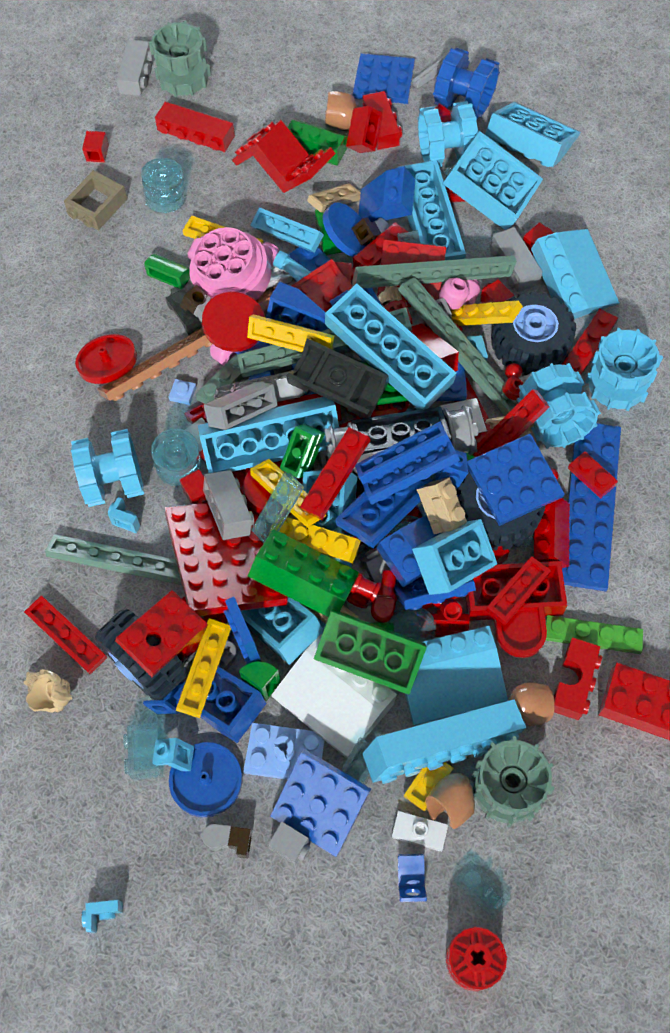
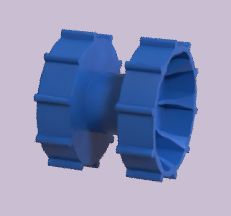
M457 47L455 49L451 48L446 58L443 59L442 66L436 77L437 80L433 93L434 104H441L445 108H448V106L452 107L457 97L461 95L466 97L465 101H468V104L472 103L477 119L478 117L482 118L496 90L500 74V63L488 58L486 60L481 59L477 69L473 72L468 70L470 63L469 52Z

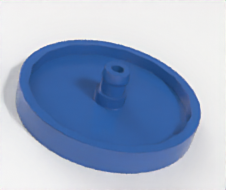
M333 203L323 213L325 230L332 242L343 253L350 257H355L368 246H361L351 229L362 218L349 206L343 203Z
M203 742L193 745L191 771L182 772L171 767L169 789L176 804L186 813L196 817H213L223 813L234 804L240 794L243 777L240 764L230 750L216 743Z

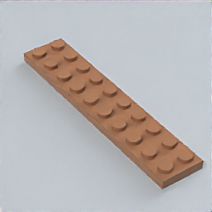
M276 286L266 290L256 300L264 314L267 313L270 296ZM200 328L133 367L122 378L106 383L97 388V390L107 400L111 401L113 399V401H117L124 397V392L129 389L136 390L140 388L146 379L157 378L165 368L169 367L171 369L179 365V360L186 356L190 358L198 353L199 348L203 346L209 347L213 344L207 339L203 329Z

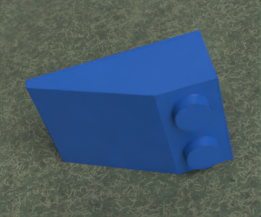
M405 166L386 170L361 189L358 215L362 219L368 217L370 222H375L379 218L390 220L412 215L416 179Z
M282 282L278 283L270 296L266 318L319 332L329 329L325 325V311L300 289Z
M427 515L379 542L376 548L403 588L422 576L412 549L441 534L433 533Z
M218 666L200 718L218 732L238 743L267 703L258 690ZM186 680L180 686L177 692L173 695V697L178 701L182 694Z

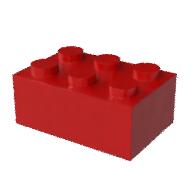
M616 663L610 672L598 715L670 740V680Z

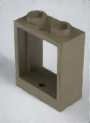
M93 170L64 200L67 214L72 219L77 218L87 227L99 230L127 200V195L123 185ZM95 189L108 196V198L95 212H92L80 204Z

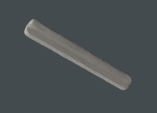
M464 43L457 46V48L468 51V46ZM447 54L413 78L412 85L419 89L437 76L443 59L446 58Z

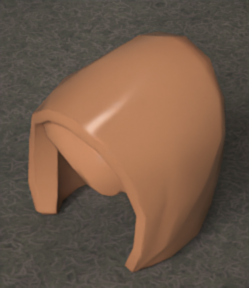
M337 91L328 92L325 124L341 130H348L350 128L353 108H357L354 96Z
M527 682L512 690L508 701L515 700L525 725H543L552 719L554 714V697L548 685Z
M452 773L445 776L432 789L425 801L432 820H435L439 814L446 810L452 829L461 826L475 811L471 782L463 773Z

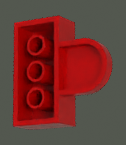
M561 561L540 562L551 570L549 576L506 625H503L488 613L486 608L525 563L497 564L473 578L476 590L469 592L465 596L467 614H469L470 621L495 619L497 640L505 652L518 658H527L535 655L541 650L546 641L545 617L547 615L563 616L568 606Z

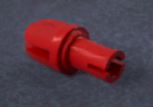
M390 570L382 572V584L371 606V615L379 623L388 622L392 619L397 602V596L394 593L396 577Z

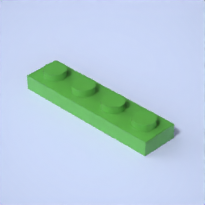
M550 615L546 616L547 641L569 644L573 637L601 646V649L635 654L642 653L643 629Z

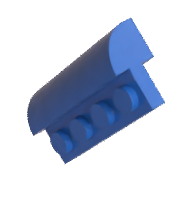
M440 421L357 463L355 468L370 503L374 504L385 500L388 496L400 490L407 489L410 485L422 479L429 478L432 474L444 468L451 467L460 459Z

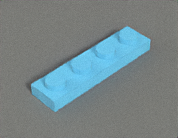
M260 207L250 224L254 229L315 253L324 236L322 232Z

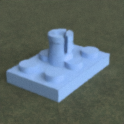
M252 723L243 772L244 774L288 780L300 753L304 749L322 759L325 740L314 731Z

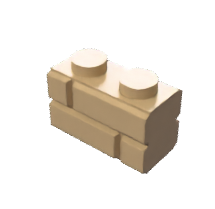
M450 477L432 481L417 489L434 534L452 531L467 523L465 511L460 505L456 488L452 484Z

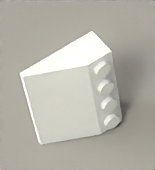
M320 635L304 651L273 692L272 697L348 759L393 707L397 694L387 686L314 660V655L322 636Z

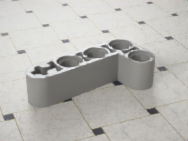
M288 372L221 386L216 389L213 397L216 400L254 382L273 384L277 402L300 397L305 394V391L288 384L286 378Z

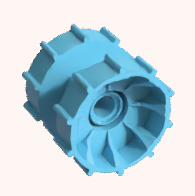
M468 101L453 103L451 121L444 123L441 122L438 109H435L434 106L420 108L417 119L420 152L423 161L437 160L439 167H443L444 151L448 148H454L458 161L478 133L477 117L475 116L472 103L468 104Z
M617 328L616 332L609 334L607 337L602 336L598 345L599 350L595 352L592 361L591 373H588L585 383L589 384L592 393L591 399H596L601 404L607 406V410L615 408L629 411L630 407L635 406L640 401L644 403L648 395L647 389L654 382L658 373L656 369L660 366L663 359L655 345L656 340H651L648 336L640 333V329L633 331Z
M551 363L546 368L532 372V375L524 384L519 386L518 403L532 389L538 390L550 406L534 422V426L531 427L537 442L541 441L546 449L549 447L565 448L566 445L580 439L583 440L584 436L594 427L598 426L596 422L601 412L594 400L590 401L585 392L581 394L582 386L585 383L578 371L575 372L570 363L567 365H553Z
M128 429L111 432L113 452L97 456L89 438L71 441L74 470L79 489L88 507L105 504L103 484L119 480L127 498L144 494L140 466Z

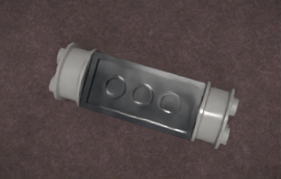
M463 405L461 409L448 411L447 408L442 410V407L356 419L351 420L347 427L333 429L332 426H328L324 431L326 442H330V444L326 445L327 457L329 459L348 427L369 436L371 441L363 454L385 450L441 421L454 449L468 453L471 456L477 452V443L474 436H478V427L476 422H472L471 407Z

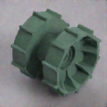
M187 21L167 22V25L154 30L149 46L151 55L155 57L157 68H154L156 79L160 81L161 90H166L177 97V95L189 94L193 96V93L203 87L206 88L211 71L210 65L205 60L204 51H207L206 39L202 37L200 27L196 28L188 24Z
M513 736L512 740L503 741L496 745L492 742L483 760L477 762L476 769L478 771H473L471 776L474 778L473 795L474 801H477L480 808L486 814L485 819L492 818L498 822L507 823V827H511L513 823L526 819L532 821L535 817L533 813H538L541 810L540 804L544 803L547 800V795H550L555 790L551 786V769L554 765L553 763L549 764L545 756L538 750V744L533 746L527 742L519 741L516 736ZM505 778H515L518 787L510 788L507 786Z

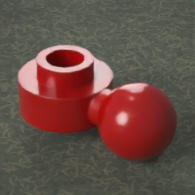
M511 363L505 369V375L508 380L503 384L502 390L507 398L517 400L520 392L519 386L524 384L519 379L522 375V368L517 363Z

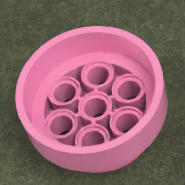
M219 228L207 233L197 243L190 263V278L193 285H198L211 299L224 292H240L256 301L268 287L271 279V264L263 245L254 236L235 228Z

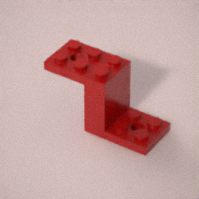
M279 120L275 124L273 121L270 122L265 128L263 127L257 133L252 134L247 139L248 142L245 145H241L235 151L236 156L232 161L235 165H239L254 156L280 190L285 193L312 179L336 153L330 147L324 151L320 149L314 155H309L284 122Z
M171 590L117 636L116 642L153 677L176 655L184 662L198 650L200 641L208 626L209 618L225 624L228 620L225 613L204 615L203 620L186 603L185 596L181 598ZM148 636H156L160 640V644L150 646L146 642V638Z

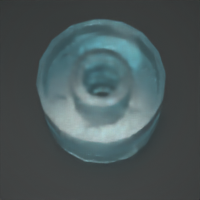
M158 158L147 162L141 171L146 205L151 210L159 213H169L181 208L185 202V187L183 185L184 178L181 166L169 158Z
M169 429L163 431L155 438L151 447V455L157 475L164 483L171 486H181L179 479L197 470H201L199 446L196 438L190 432L183 429Z

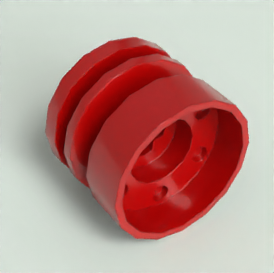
M473 927L463 930L451 941L446 950L445 963L448 974L455 984L465 990L476 992L488 989L501 980L506 970L507 955L504 945L497 935L488 929ZM471 952L473 954L480 952L483 955L480 959L483 962L482 965L478 963L474 966L471 963L473 960Z

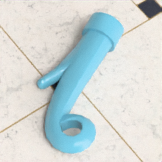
M279 251L274 259L273 266L286 271L296 281L311 273V271L291 259L283 251Z

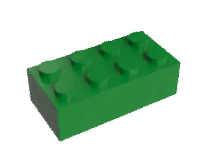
M273 529L257 553L248 577L329 617L331 609L340 612L359 572Z
M331 609L314 655V660L410 695L427 646L418 640Z

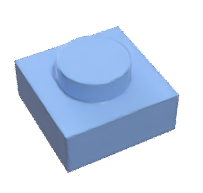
M175 379L169 394V400L190 405L196 390V383Z

